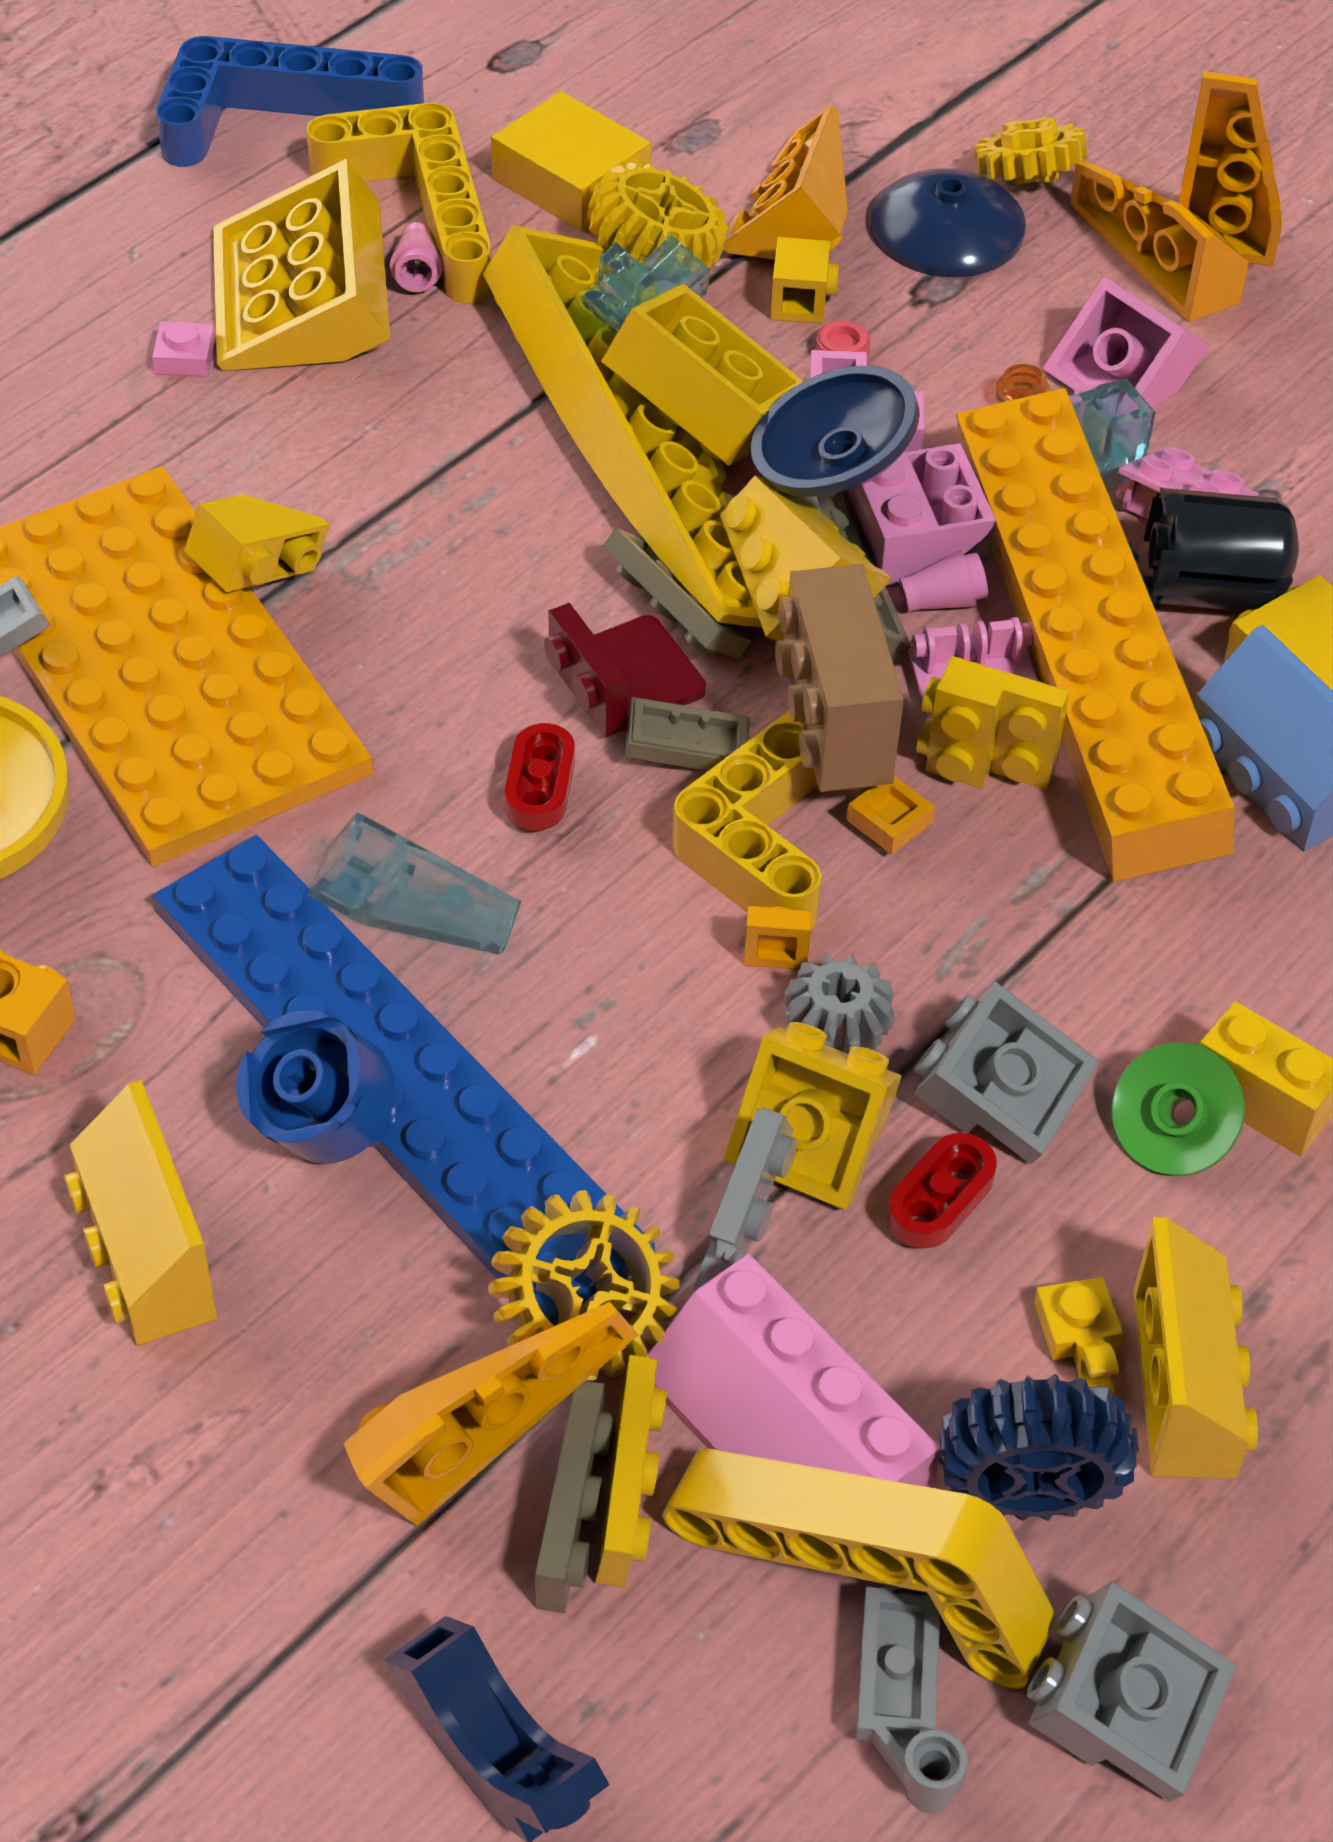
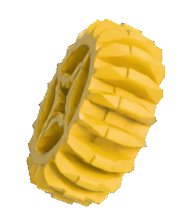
M631 162L626 167L614 165L611 172H605L601 181L597 182L588 205L587 219L591 222L589 231L598 237L597 244L611 249V257L624 260L629 264V269L636 267L643 270L647 277L655 274L661 276L667 282H670L673 277L681 282H688L691 277L702 279L705 272L711 271L714 263L719 261L729 229L725 222L726 214L722 209L716 207L717 200L714 197L703 194L702 186H693L686 181V176H675L671 174L668 168L664 171L657 170L649 163L643 168Z
M586 1190L577 1191L572 1196L570 1209L565 1200L558 1194L550 1196L545 1201V1214L534 1207L528 1208L521 1215L525 1230L511 1226L502 1237L512 1252L499 1251L493 1256L491 1265L497 1271L510 1276L493 1280L488 1286L490 1295L497 1298H509V1304H505L494 1312V1321L498 1324H504L515 1320L519 1327L506 1340L508 1346L554 1327L545 1317L536 1301L533 1290V1283H536V1291L550 1296L556 1303L559 1311L558 1324L608 1302L617 1310L632 1313L628 1323L639 1335L601 1367L610 1379L617 1378L624 1373V1359L628 1361L629 1355L648 1358L644 1343L655 1346L656 1343H661V1339L666 1335L663 1327L657 1321H669L676 1316L677 1307L670 1301L660 1297V1295L673 1293L679 1288L680 1282L678 1278L672 1275L660 1274V1269L674 1260V1252L671 1250H662L654 1253L650 1246L660 1236V1227L653 1225L640 1233L634 1227V1224L640 1218L641 1211L639 1207L631 1206L621 1217L614 1215L616 1209V1198L614 1195L606 1194L600 1199L596 1209L593 1210L591 1198ZM568 1234L587 1235L584 1246L577 1251L576 1258L573 1261L555 1258L550 1263L536 1259L541 1246L550 1239ZM611 1248L618 1252L627 1264L633 1282L618 1276L613 1270L610 1262ZM587 1268L585 1275L593 1280L588 1287L596 1285L597 1292L582 1304L583 1298L579 1297L576 1293L581 1286L572 1287L571 1281ZM599 1369L586 1381L593 1382L597 1378Z

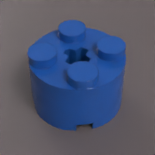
M302 1010L288 1013L273 1020L261 1031L265 1037L260 1041L253 1053L246 1051L237 1073L236 1091L238 1103L242 1114L250 1124L254 1125L262 1135L305 1160L315 1163H336L352 1158L367 1147L380 1144L386 1138L390 1130L389 1117L395 1098V1081L392 1068L379 1047L344 1023L319 1011Z

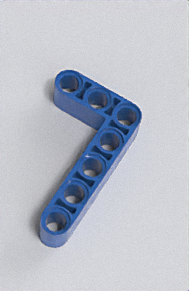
M212 36L190 38L183 42L179 48L156 108L162 157L170 165L178 167H188L201 162L208 153L224 107L322 116L424 103L423 68L419 60L406 55Z

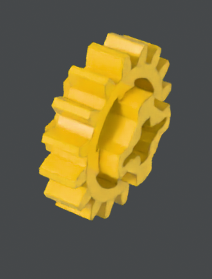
M1051 117L1008 122L1003 125V132H994L992 137L979 139L980 144L974 145L976 167L979 175L988 174V179L1004 176L1006 184L1015 186L1030 182L1046 183L1059 178L1058 171L1071 170L1070 165H1076L1077 162L1087 158L1086 136L1083 133V128H1073V124L1057 127L1056 119Z

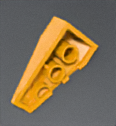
M833 104L826 107L790 136L770 165L774 171L768 175L764 182L756 185L750 196L755 201V204L749 214L743 209L730 222L726 234L727 240L724 245L727 253L775 260L777 237L830 241V251L840 243L843 238L841 232L848 215L839 112Z
M608 1302L400 1394L391 1403L382 1404L371 1410L361 1420L358 1431L343 1443L354 1471L367 1490L418 1526L639 1334L619 1311Z

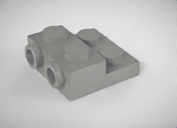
M995 981L977 999L970 994H966L953 1009L944 1025L954 1033L946 1044L937 1039L919 1060L914 1071L924 1078L913 1094L963 1132L968 1133L978 1124L1029 1164H1032L1043 1155L1100 1061Z
M1113 1581L1086 1597L1082 1595L1075 1596L1065 1607L1056 1624L1055 1633L1065 1639L1057 1660L1052 1657L1047 1659L1036 1671L1029 1684L1027 1697L1036 1702L1037 1705L1028 1724L1091 1766L1106 1759L1167 1801L1183 1796L1236 1664Z

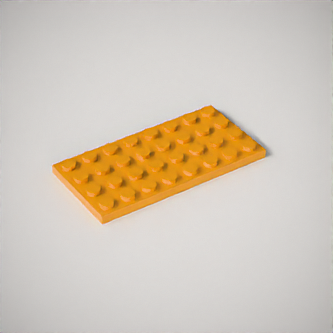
M163 466L0 526V585L15 576H20L51 625L13 649V652L151 867L374 774L372 756L252 589L247 587L226 592L184 552L196 512Z

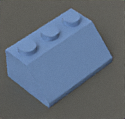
M1264 625L1253 629L1197 693L1194 708L1217 765L1230 777L1236 789L1243 794H1247L1269 816L1275 828L1287 834L1304 852L1333 836V691Z

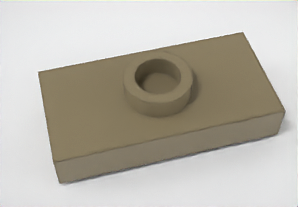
M632 697L627 714L625 757L709 771L749 741L750 717Z

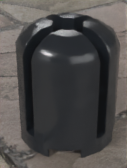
M1160 488L1162 498H1152L1147 516L1144 541L1149 542L1148 565L1150 569H1153V576L1141 575L1152 603L1245 612L1247 610H1256L1288 591L1293 582L1292 574L1297 566L1299 541L1295 519L1285 503L1277 498L1172 488Z

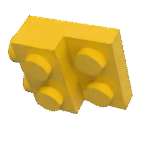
M951 656L941 679L934 676L931 677L922 701L921 711L932 715V719L927 718L925 720L916 747L917 753L927 756L925 772L983 789L989 774L994 773L1016 782L1048 790L1056 770L1070 691Z
M790 1022L787 1029L777 1027L762 1038L723 1160L736 1165L757 1109L761 1110V1107L783 1114L794 1129L791 1137L797 1139V1150L787 1175L784 1178L776 1176L774 1181L847 1210L854 1203L873 1144L882 1136L902 1075L887 1070L889 1059L879 1052L864 1047H851L849 1054L824 1045L827 1034L822 1030L805 1023Z

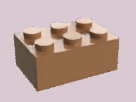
M863 564L790 571L788 597L779 599V620L785 640L776 641L775 657L779 676L789 677L791 685L787 689V702L791 721H801L803 728L799 737L804 768L813 767L820 792L893 784L904 698Z

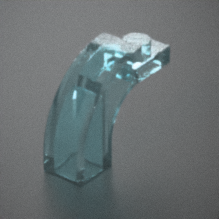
M672 235L641 263L636 261L615 242L600 256L598 282L582 296L583 304L589 312L617 335L632 308L680 284H685L699 297L703 298L707 294L711 270Z

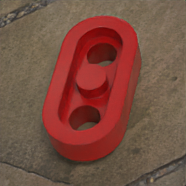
M538 723L526 727L515 738L504 789L505 813L508 819L519 828L530 831L546 830L558 824L565 815L575 766V742L572 735L563 727L551 723Z
M953 1133L940 1138L891 1193L887 1220L893 1235L902 1243L921 1249L933 1248L947 1241L986 1197L993 1186L997 1159L992 1147L980 1137L968 1133ZM952 1173H965L970 1178L957 1179L952 1175ZM924 1216L931 1221L920 1222L912 1219V1217Z

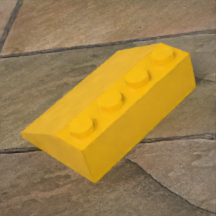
M347 158L213 226L217 365L222 371L343 362L360 353L372 351L381 343L390 339L380 202Z

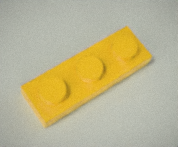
M629 1355L620 1391L595 1583L624 1588L631 1562H645L651 1531V1518L638 1516L641 1495L653 1496L659 1465V1452L647 1451L649 1430L661 1431L667 1399V1389L655 1387L658 1359Z

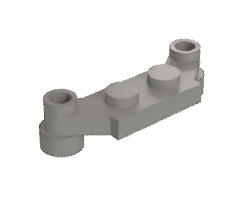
M885 1584L882 1588L866 1587L863 1604L856 1741L871 1742L906 1787L907 1796L914 1807L927 1813L939 1812L949 1805L952 1797L961 1789L968 1766L967 1752L961 1741L947 1731L935 1729L940 1614L928 1592ZM925 1776H933L939 1780H931Z

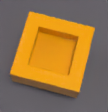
M894 775L893 784L872 786L848 804L847 821L887 852L893 854L934 822L936 806Z
M748 906L744 965L800 970L802 963L808 962L812 911L795 910L781 906Z

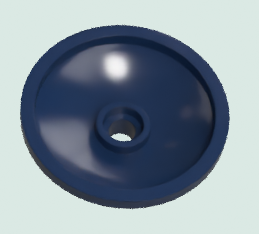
M935 168L911 173L887 186L878 195L873 204L870 226L873 238L880 249L902 266L933 276L968 277L990 272L1011 260L1022 246L1026 220L1018 201L995 181L966 170Z
M849 366L824 372L807 379L786 392L761 418L751 442V455L754 465L761 478L769 486L786 494L804 497H825L853 490L881 475L902 455L918 427L920 417L919 404L908 381L889 369L876 366Z

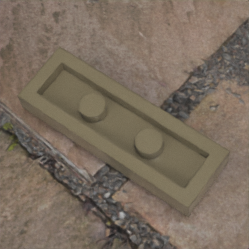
M615 528L603 544V547L619 562L615 568L618 574L634 586L645 588L653 596L649 603L657 612L673 622L679 621L688 630L684 636L685 639L695 649L710 657H713L718 652L740 659L753 640L737 625L718 623L659 559L643 537Z
M585 1381L573 1391L535 1573L536 1609L565 1613L570 1587L583 1588L585 1584L590 1557V1543L580 1541L584 1520L597 1521L603 1491V1477L593 1476L597 1455L610 1456L616 1423L615 1413L604 1412V1383Z

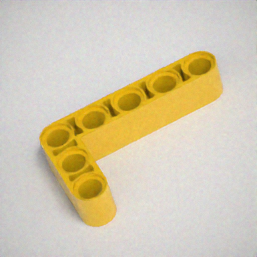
M422 103L318 116L309 122L306 133L311 176L346 158L363 181L415 176L427 225L432 231L433 241L442 260L443 271L441 278L447 296L463 304L477 303L489 296L491 289L483 273L491 261L490 240L455 116L450 108L439 103Z
M787 711L680 792L674 803L672 846L674 854L682 863L747 913L748 906H781L795 910L812 911V930L817 924L822 881L820 867L814 860L767 826L818 786L813 767L804 768L799 744L800 732L803 731L801 721L792 722L789 711Z
M701 1449L694 1455L663 1511L664 1521L674 1533L682 1539L703 1548L928 1592L969 1666L984 1679L1006 1688L1019 1689L1026 1686L1056 1622L1055 1611L1008 1521L994 1506L968 1494L721 1450Z

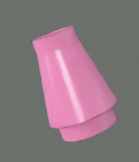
M415 222L408 224L403 229L401 240L390 260V272L394 280L402 288L411 292H422L432 287L439 280L443 271V264L433 241L431 229L423 223Z
M959 551L911 576L899 578L901 596L907 612L919 609L975 607L976 600L988 597L987 580L977 552L964 555L962 551Z

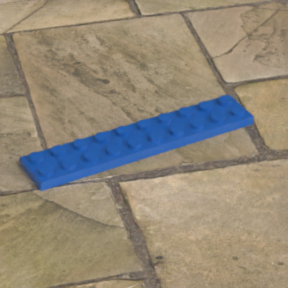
M257 834L152 894L155 912L263 1028L273 1020L288 1013L302 1010L319 1011L344 1023L382 1050L394 1075L395 1098L389 1117L390 1130L386 1138L374 1147L496 1279L510 1276L497 1271L491 1265L492 1258L499 1251L512 1252L502 1237L511 1226L525 1230L521 1215L528 1208L534 1207L545 1214V1201L550 1196L558 1194L565 1200L570 1209L572 1196L577 1191L586 1190L591 1198L593 1210H595L600 1199L606 1195L594 1180ZM616 1204L614 1215L621 1217L625 1212ZM634 1224V1227L640 1233H642L643 1231L636 1224ZM568 1234L550 1239L541 1246L536 1259L550 1263L555 1258L573 1261L576 1258L577 1251L584 1246L587 1235ZM652 1242L650 1246L655 1253V1243ZM611 1248L610 1262L613 1270L618 1276L624 1279L631 1276L627 1264L618 1252ZM587 1268L571 1281L572 1287L581 1286L576 1293L579 1297L583 1298L582 1304L597 1292L596 1285L588 1287L593 1280L585 1275ZM533 1283L534 1295L541 1311L556 1326L559 1318L556 1303L550 1296L536 1291V1283Z

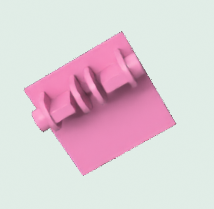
M1165 447L1119 468L1118 473L1130 478V480L1124 478L1120 482L1115 498L1122 501V508L1147 519L1152 498H1162L1160 488L1259 496L1260 493L1245 487L1244 479L1232 472L1219 469L1212 472L1195 464L1196 458L1192 454L1178 448Z
M1012 617L1006 621L990 622L988 633L984 622L976 621L973 634L969 635L966 623H958L957 629L955 626L941 628L923 627L922 633L913 634L911 641H909L912 647L907 652L922 701L931 677L934 676L941 679L951 656L1037 681L1026 646L1032 645L1033 642L1032 628L1029 622L1020 623L1018 617ZM926 713V717L932 719V715Z

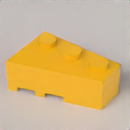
M754 476L720 514L765 636L776 641L785 640L779 620V599L788 597L790 571L863 564L873 599L892 580L884 570L875 567L864 557L866 553L857 545L848 542L838 532L839 528L810 500L804 496L780 492L757 476Z

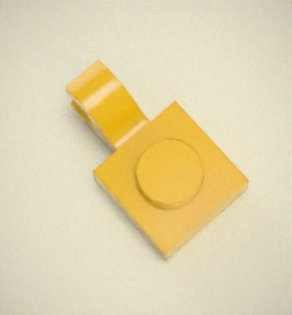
M1104 1277L1036 1287L1034 1305L1052 1360L1073 1357L1079 1378L1086 1379L1089 1388L1104 1386L1109 1388L1111 1395H1113L1115 1389L1110 1375H1115L1119 1372L1114 1350H1120L1123 1331Z

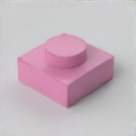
M160 321L152 355L154 374L209 376L216 342L214 324Z

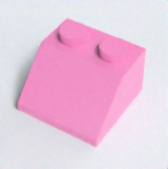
M1104 276L1043 369L1127 426L1176 394L1209 345Z

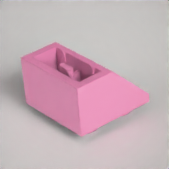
M961 443L903 452L897 461L881 475L849 491V502L876 565L892 578L886 585V588L898 586L899 578L911 576L959 551H962L964 554L967 553L995 529L996 519Z

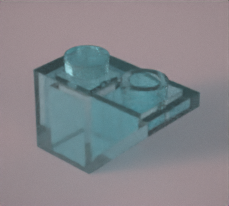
M1127 378L1089 386L1068 393L1101 477L1117 473L1120 467L1148 455L1156 412Z

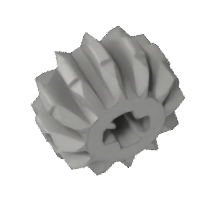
M825 952L819 961V966L803 962L800 970L797 972V978L791 979L786 987L784 1004L787 1006L785 1024L788 1027L790 1022H800L814 1026L827 1034L824 1045L849 1054L851 1047H864L876 1051L877 1047L881 1044L882 1035H887L893 1025L894 1010L892 1009L893 990L891 988V981L880 979L877 963L862 967L857 966L853 952L844 962H836Z

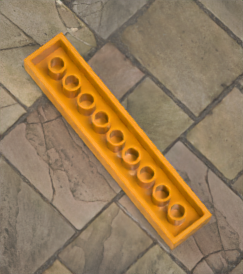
M1066 388L956 413L958 443H961L996 519L995 529L987 535L1016 617H1018L1020 623L1029 622L1032 628L1033 642L1032 645L1027 647L1038 678L1042 683L1070 691L1061 741L1112 881L1117 882L1234 854V804Z

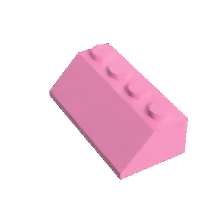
M747 1254L697 1289L665 1331L666 1335L661 1339V1343H656L648 1354V1358L658 1359L655 1387L667 1389L666 1404L708 1449L934 1488L940 1457V1446L750 1254Z

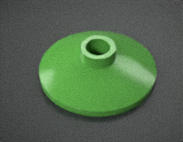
M1184 1042L1156 1046L1134 1059L1122 1073L1115 1088L1112 1101L1114 1129L1126 1152L1142 1166L1157 1173L1171 1176L1196 1174L1209 1169L1221 1161L1238 1140L1245 1118V1099L1242 1086L1229 1064L1205 1047ZM1182 1101H1191L1194 1106L1192 1119L1187 1123L1178 1124L1174 1119L1175 1107Z

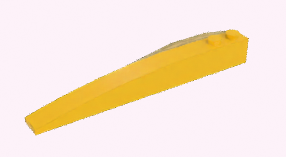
M512 225L484 271L483 276L495 297L496 303L506 317L515 339L524 351L563 424L605 489L659 559L718 623L762 628L720 517L722 511L733 499V496L723 492L721 484L727 477L722 461L709 456L702 449L700 442L681 426L674 425L665 420L658 412V407L642 394L622 385L616 378L615 372L601 362L631 309L663 293L654 275L652 274L650 277H647L643 270L636 267L629 269L627 262L611 257V249L601 247L595 242Z

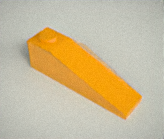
M1203 71L1178 203L1185 206L1218 231L1235 249L1242 253L1249 263L1273 267L1283 224V214L1258 79Z
M1086 160L1076 163L1070 205L1188 323L1240 304L1249 261L1218 231L1178 202Z

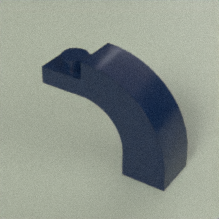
M445 1616L384 1659L410 1706L443 1755L479 1800L507 1828L526 1842H532L542 1833H547L551 1829H561L576 1822L590 1808L589 1800L610 1785L594 1757L554 1739L526 1711L500 1674L474 1626Z

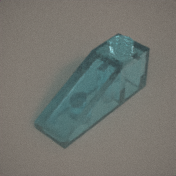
M359 812L353 815L326 847L308 892V896L362 925L500 955L506 949L522 902Z

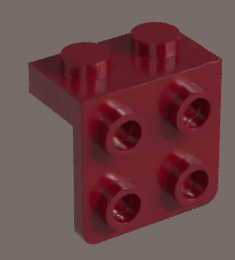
M570 602L548 610L549 637L544 639L546 656L551 666L560 674L576 696L581 707L587 711L605 737L627 729L628 707L632 697L685 706L705 696V679L655 616L643 615L593 634Z

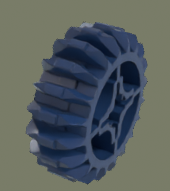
M1027 1374L1024 1381L1010 1383L1000 1379L997 1380L995 1388L986 1389L978 1387L972 1389L970 1398H961L953 1402L952 1412L942 1417V1430L939 1433V1466L944 1473V1484L950 1486L952 1492L978 1497L994 1506L1003 1516L1007 1514L1016 1515L1022 1521L1028 1517H1044L1049 1521L1053 1515L1060 1514L1075 1517L1078 1515L1079 1510L1083 1508L1097 1510L1103 1507L1104 1499H1115L1123 1495V1487L1134 1482V1468L1137 1467L1136 1453L1139 1452L1137 1428L1133 1427L1132 1415L1127 1412L1125 1400L1111 1396L1110 1390L1107 1387L1095 1386L1089 1388L1086 1379L1083 1378L1066 1382L1060 1381L1058 1375L1053 1374L1048 1379L1033 1380Z

